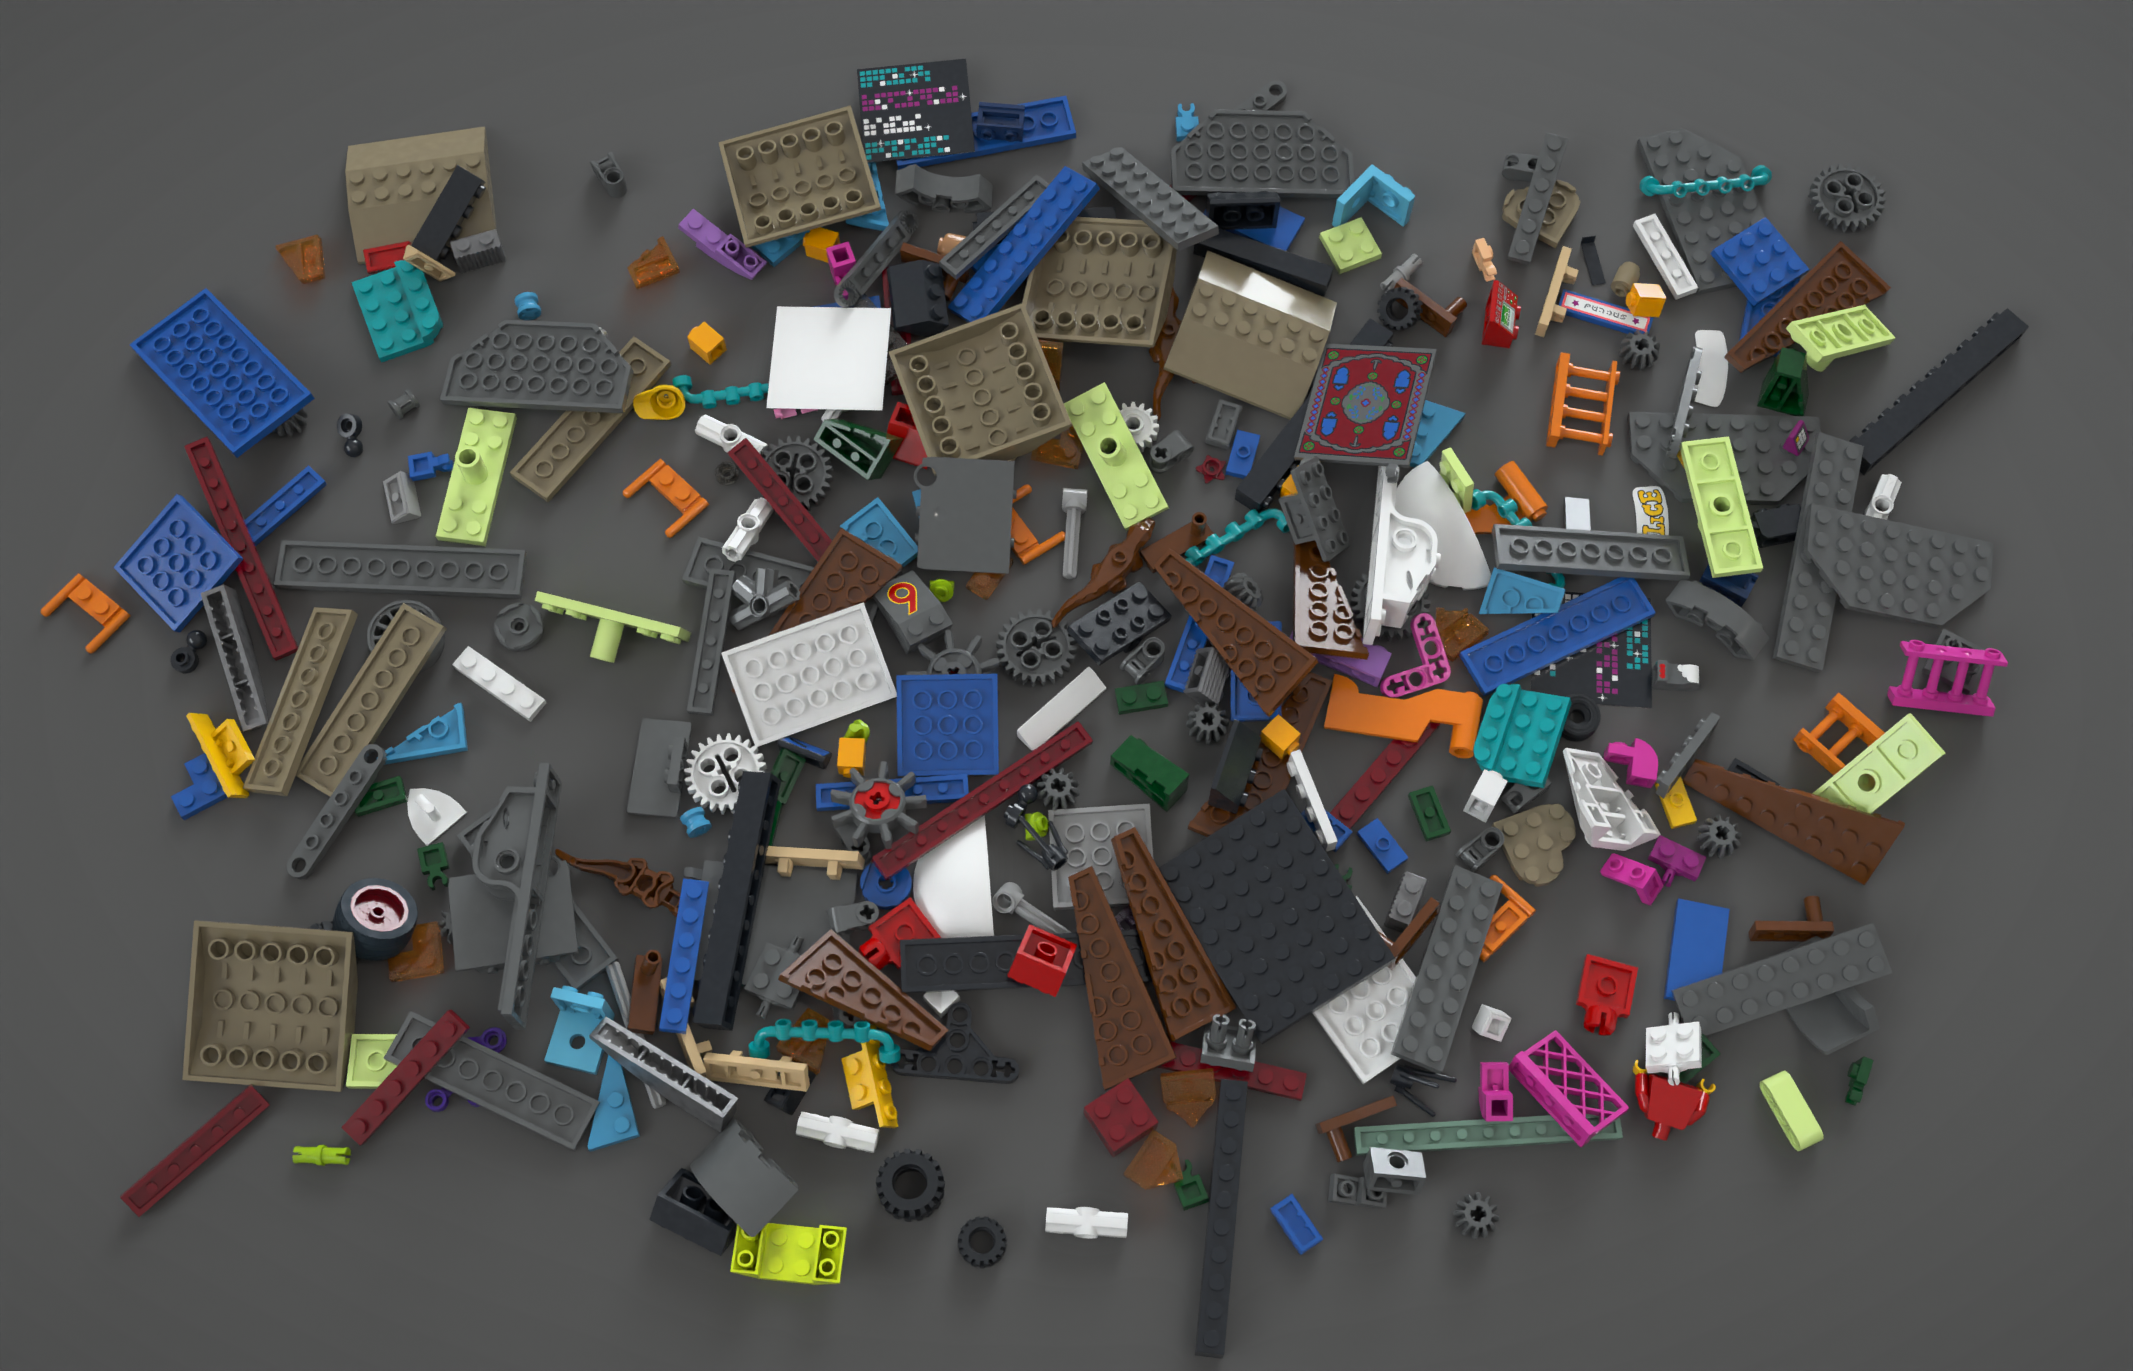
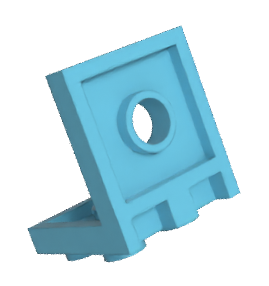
M1371 164L1337 199L1332 225L1337 227L1345 224L1369 201L1404 227L1410 220L1415 195L1410 189L1397 183L1391 175L1385 174Z
M563 986L562 989L553 987L551 999L560 1009L545 1056L544 1061L546 1063L597 1075L604 1050L591 1040L589 1035L605 1016L613 1021L615 1017L608 1002L603 999V995L596 992H588L587 995L578 993L576 988L570 986ZM577 1036L585 1038V1044L580 1049H574L571 1046L572 1040Z

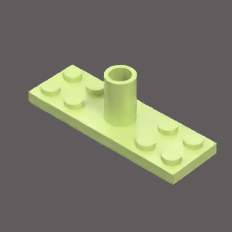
M1866 305L1792 321L1786 328L1791 334V338L1807 351V364L1819 372L1824 371L1835 358L1890 345L1895 339L1893 334Z
M1104 382L1064 403L1070 421L1125 530H1129L1133 524L1139 523L1148 517L1152 518L1169 509L1106 383Z
M468 408L436 533L438 540L486 546L517 420L515 413Z
M1729 436L1681 442L1680 451L1712 578L1761 572L1763 565Z
M539 591L536 594L535 601L542 603V608L550 612L563 615L564 611H566V615L585 621L587 616L600 619L590 657L599 660L615 662L624 626L635 628L637 633L656 639L659 634L661 639L675 644H680L681 640L689 642L691 632L678 626Z
M1909 713L1812 794L1827 798L1830 802L1843 806L1851 805L1856 807L1857 810L1872 814L1946 753L1915 717Z

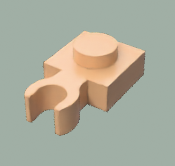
M1485 238L1475 240L1472 254L1479 271L1483 272L1486 282L1495 280L1494 275L1497 274V270L1491 261L1493 259V250L1490 245H1487Z

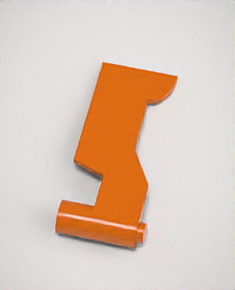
M1511 461L1497 470L1495 477L1508 493L1503 499L1505 501L1513 499L1516 502L1518 510L1515 514L1519 519L1526 517L1530 521L1534 520L1535 522L1541 520L1547 514L1548 506L1517 464ZM1495 503L1491 506L1486 504L1477 511L1471 508V511L1465 513L1475 534H1492L1494 524L1511 525L1506 518L1499 515Z
M1334 674L1324 729L1418 743L1430 722L1453 725L1449 753L1458 758H1471L1474 756V744L1478 734L1483 699L1475 692L1462 693L1435 689L1405 700L1359 693L1357 685L1351 679Z

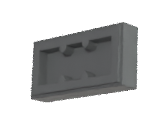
M1219 399L1206 437V444L1228 450L1242 410L1241 405Z

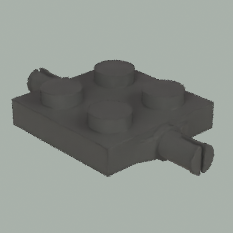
M794 935L788 948H780L766 943L744 988L747 993L757 996L762 1001L756 1016L766 1019L772 1006H782L789 1010H794L802 991L779 981L778 978L783 971L801 956L798 950L804 941L802 937Z

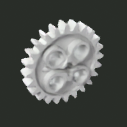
M728 733L726 740H722L720 734H717V741L713 742L708 737L707 746L701 743L698 744L700 752L691 751L695 759L686 760L691 768L684 769L685 775L690 776L684 780L686 785L690 786L687 789L689 794H694V802L696 803L701 800V807L703 809L710 805L711 813H714L718 807L721 814L724 815L726 808H730L733 814V808L737 804L739 794L738 777L742 776L743 771L763 772L767 769L765 762H762L764 760L763 754H757L759 751L758 747L755 745L750 748L751 742L749 739L742 743L740 735L735 740H732L730 733ZM731 754L738 755L735 761L726 760ZM717 755L720 756L727 773L730 775L732 783L737 790L736 792L731 791L724 774H722L721 768L715 759ZM708 765L715 766L714 770L711 772L703 771V769ZM719 786L726 787L724 792L720 794L714 793L715 788Z

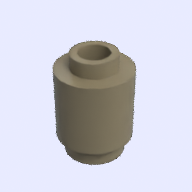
M1625 262L1619 266L1611 283V290L1617 296L1626 297L1633 283L1638 282L1640 278L1639 266L1633 262Z

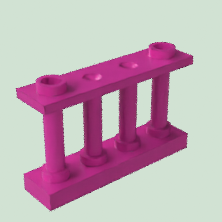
M1919 640L1900 642V647L1905 656H1908L1902 684L1898 687L1889 686L1887 696L1893 706L1994 716L1995 706L1987 696L1994 667H2007L2008 661L2002 652L1993 648L1978 650L1925 644ZM1919 657L1934 659L1927 687L1923 690L1912 688ZM1944 660L1958 661L1959 664L1952 690L1948 691V693L1938 692L1937 686ZM1969 664H1984L1977 693L1973 695L1962 694Z

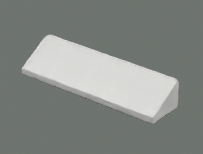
M1087 667L1017 730V737L1031 751L1035 750L1049 741L1106 690L1105 685L1090 667Z

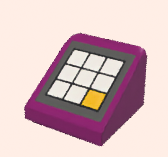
M1803 420L1797 422L1783 445V449L1796 456L1800 455L1809 441L1808 432Z

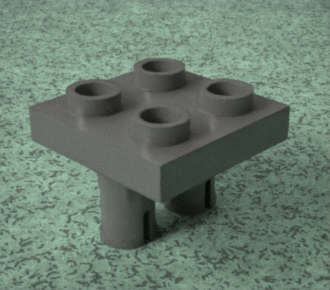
M1944 628L1934 644L1986 650ZM1927 658L1921 672L1930 675L1934 659ZM1944 660L1939 681L1952 687L1959 662ZM1969 664L1962 690L1963 693L1968 694L1971 691L1983 664Z
M1220 1014L1214 1015L1212 1023L1210 1022L1204 1027L1200 1063L1253 1072L1257 1036L1254 1033L1255 1022L1249 1020L1248 1027L1246 1028V1019H1241L1238 1024L1239 1027L1228 1026L1229 1018L1223 1015L1222 1021L1219 1023Z

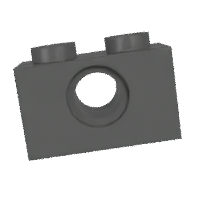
M1369 1148L1363 1163L1367 1190L1420 1194L1426 1180L1422 1152Z

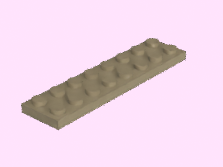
M633 336L619 352L634 371L625 412L565 411L510 471L511 477L549 502L634 408V397L639 393L650 390L672 366L670 360Z
M403 603L304 756L295 776L331 797L361 750L369 744H374L447 628Z
M314 607L269 724L255 755V761L252 763L243 789L248 792L288 796L358 614L353 610Z

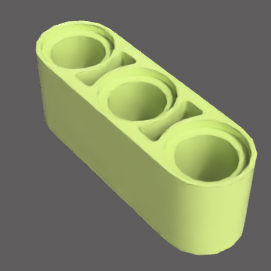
M1781 1071L1760 1081L1762 1094L1795 1150L1801 1151L1824 1139L1818 1122L1787 1071Z

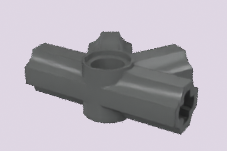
M756 568L755 582L748 576L742 575L734 582L731 588L732 593L745 604L730 611L731 615L729 618L731 624L738 631H742L767 617L776 616L780 610L799 600L800 591L798 586L791 580L778 585V569Z

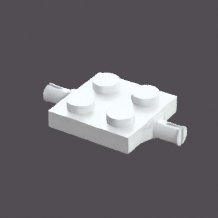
M1671 1012L1668 1015L1669 1025L1646 1028V1069L1648 1074L1668 1073V1083L1674 1086V1081L1676 1085L1680 1083V1072L1687 1069L1702 1068L1700 1023L1679 1024L1680 1015L1674 1012L1673 1018Z

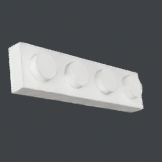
M1656 214L1636 220L1633 227L1675 300L1696 293L1698 289L1697 284Z
M469 646L452 664L457 671L530 722L546 705L544 698Z
M1301 750L1291 752L1289 762H1287V769L1290 776H1295L1298 783L1296 791L1299 798L1304 799L1306 803L1305 813L1308 821L1314 823L1316 828L1314 834L1320 844L1323 845L1326 852L1333 850L1336 847L1337 838Z

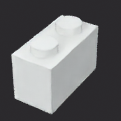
M1484 769L1463 811L1486 823L1507 780L1503 779V776L1495 771Z

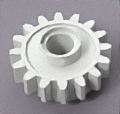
M1135 402L1131 403V407H1127L1123 403L1120 412L1128 428H1137L1129 430L1142 453L1145 447H1152V440H1157V432H1159L1157 415L1152 416L1151 408L1145 411L1143 403L1139 407L1135 406Z

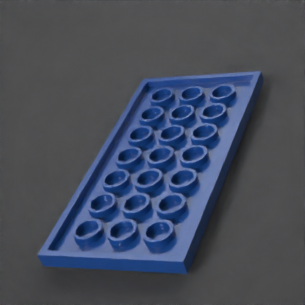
M207 288L129 344L137 355L236 458L315 399L311 392Z

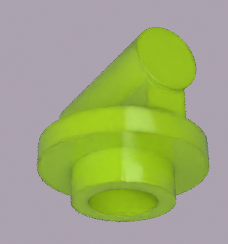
M944 579L930 580L929 590L940 602H946L953 596L954 581Z
M855 720L850 724L844 738H862L867 743L870 736L869 727L862 720Z
M1040 812L1025 814V819L1040 837L1046 836L1049 828L1048 819ZM1025 828L1026 840H1035Z

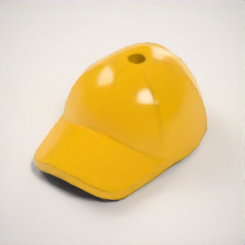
M658 385L651 390L637 394L633 399V406L636 414L642 419L669 420L679 417L684 412L685 398L681 390L675 386Z

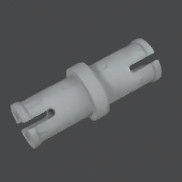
M1412 254L1401 266H1396L1393 269V273L1380 284L1382 290L1384 291L1387 287L1388 290L1394 289L1396 283L1401 278L1406 281L1410 280V275L1423 265L1421 258L1415 262L1418 255Z

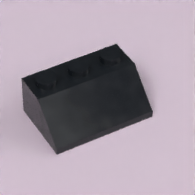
M1240 191L1236 193L1215 192L1207 194L1206 216L1218 225L1219 229H1265L1277 227L1280 208V197L1277 192L1260 191L1246 193Z
M917 260L887 268L894 330L931 337L941 333L949 326L942 268L938 263Z
M1234 719L1211 786L1208 801L1210 806L1237 814L1239 806L1245 807L1249 795L1248 792H1245L1247 783L1251 785L1253 783L1257 770L1252 768L1255 761L1260 762L1264 747H1260L1262 738L1238 720Z
M681 1167L657 1195L650 1221L720 1256L733 1242L736 1236L737 1223L715 1202L692 1172Z

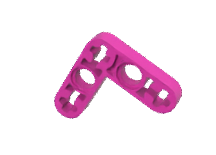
M1418 614L1413 617L1410 623L1423 665L1384 678L1380 684V691L1385 697L1396 698L1442 683L1450 677L1451 670L1435 620L1430 614ZM1420 618L1422 621L1428 622L1425 631L1426 634L1432 633L1433 637L1421 640L1420 636H1424L1425 632L1423 628H1418L1417 626L1421 622ZM1432 641L1435 643L1437 650L1434 655H1428L1425 652L1424 646L1426 642ZM1440 656L1441 660L1436 661L1438 668H1443L1444 670L1440 674L1441 678L1438 675L1434 676L1433 671L1436 670L1434 662L1429 664V659H1435ZM1416 672L1420 674L1422 681L1419 686H1413L1410 683L1409 677L1411 673ZM1390 680L1392 683L1403 681L1405 685L1396 688L1395 693L1392 690H1387Z

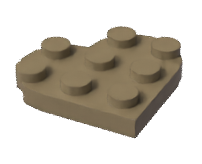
M1556 180L1538 236V240L1554 248L1557 247L1575 218L1581 203L1578 195L1575 193V187L1568 182ZM1529 187L1516 191L1513 189L1506 195L1502 207V219L1514 228H1517Z
M1540 805L1492 824V827L1498 828L1504 834L1502 849L1519 880L1534 884L1535 887L1546 886L1555 881L1564 867L1562 852L1569 847L1576 836L1574 820L1562 805Z

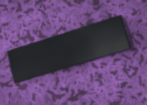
M1596 236L1582 237L1581 240L1592 285L1606 283L1594 243Z

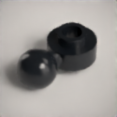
M345 413L337 421V430L341 436L347 437L343 447L346 455L358 457L363 452V444L357 439V436L362 431V421L355 414Z
M200 630L191 631L186 638L187 647L178 648L171 655V665L180 673H191L198 666L199 658L195 652L205 647L207 643L206 634ZM185 656V660L180 662L181 657Z
M1024 784L1018 790V802L1014 805L1010 804L1006 809L1004 818H1006L1008 826L1016 829L1021 822L1019 816H1024L1027 805L1036 801L1038 791L1033 785Z

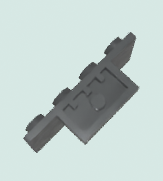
M1314 456L1291 470L1298 493L1283 496L1279 499L1295 545L1315 540L1322 560L1326 562L1349 547L1350 543L1349 536L1341 521L1340 511L1335 505L1332 489L1327 483L1324 467L1320 463L1318 456Z
M642 719L627 805L628 814L665 818L678 817L685 774L684 769L686 768L692 730L691 722Z

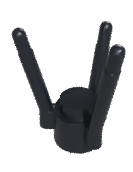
M1020 815L1019 820L1043 848V857L1020 840L1016 842L1017 845L1042 863L1046 870L1056 871L1061 868L1068 860L1066 856L1068 850L1064 847L1053 822L1049 821L1048 825L1057 846L1054 844L1047 845L1029 822Z
M1397 1064L1390 1081L1391 1084L1396 1086L1394 1091L1404 1095L1423 1111L1434 1117L1436 1113L1405 1088L1411 1089L1414 1081L1436 1089L1440 1087L1438 1083L1416 1075L1453 1083L1457 1079L1443 1074L1416 1069L1406 1064L1405 1066Z

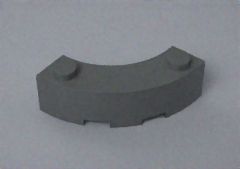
M916 164L897 170L895 195L915 206L921 203L931 206V210L937 212H950V208L964 209V213L984 211L992 208L993 184L981 174L966 177L942 176L928 172Z
M1680 580L1665 600L1675 617L1688 620L1700 627L1706 624L1717 632L1716 637L1731 651L1734 657L1754 660L1769 640L1760 622L1754 620L1746 611L1727 597L1703 586L1698 581Z

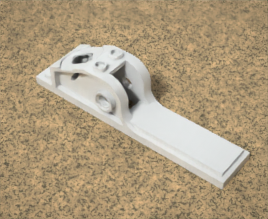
M1378 466L1362 641L1366 645H1372L1375 636H1380L1381 625L1402 628L1409 617L1407 614L1416 600L1419 601L1427 590L1429 581H1434L1436 568H1439L1441 553H1437L1438 540L1433 528L1424 521L1402 516L1395 510L1397 483L1387 482L1388 477L1385 473L1387 466Z

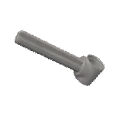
M1063 488L1062 510L1067 515L1062 575L1067 579H1073L1077 576L1081 514L1085 513L1087 509L1088 489Z
M1013 882L1005 883L993 896V906L1001 913H1010L1012 915L1013 912H1016L1036 927L1049 933H1071V931L1023 899L1025 895L1022 894L1021 888ZM1003 894L1008 895L1011 901L1007 900Z

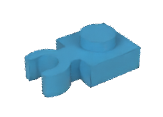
M1193 103L1190 104L1189 111H1184L1182 104H1178L1177 114L1179 117H1176L1175 120L1177 141H1183L1187 134L1199 124L1198 116L1193 117L1195 112Z

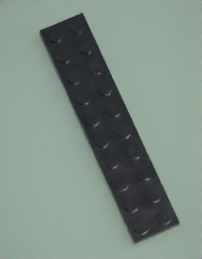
M1121 930L1143 982H1153L1138 930ZM1051 933L1077 944L1061 986L1086 985L1078 933ZM1024 935L900 940L902 992L925 993L1033 988L1007 976Z

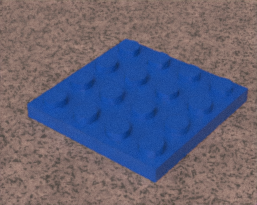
M176 494L117 562L114 568L175 632L180 633L203 607L204 603L201 593L221 586L242 562L243 558L183 496Z
M998 674L896 675L898 776H906L911 771L915 776L999 774Z

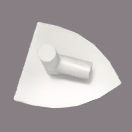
M426 788L410 789L407 802L408 816L412 828L427 846L467 814L459 803L440 791Z

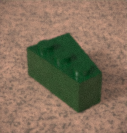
M1782 347L1762 382L1757 406L1792 416H1804L1809 396L1806 353L1799 352L1793 348Z
M835 418L824 419L813 440L865 479L873 480L882 478L904 438Z
M1130 735L1111 755L1110 765L1166 812L1187 791L1189 773L1151 749L1140 738Z

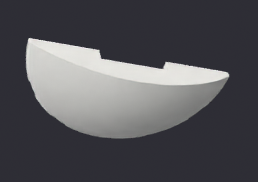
M1428 461L1418 465L1405 475L1398 485L1395 510L1402 516L1424 521L1433 528L1437 535V553H1441L1439 568H1436L1434 581H1429V583L1443 588L1448 586L1462 587L1463 590L1487 587L1491 573L1478 539L1462 507L1445 480Z
M985 815L917 861L913 878L914 901L941 938L994 936Z

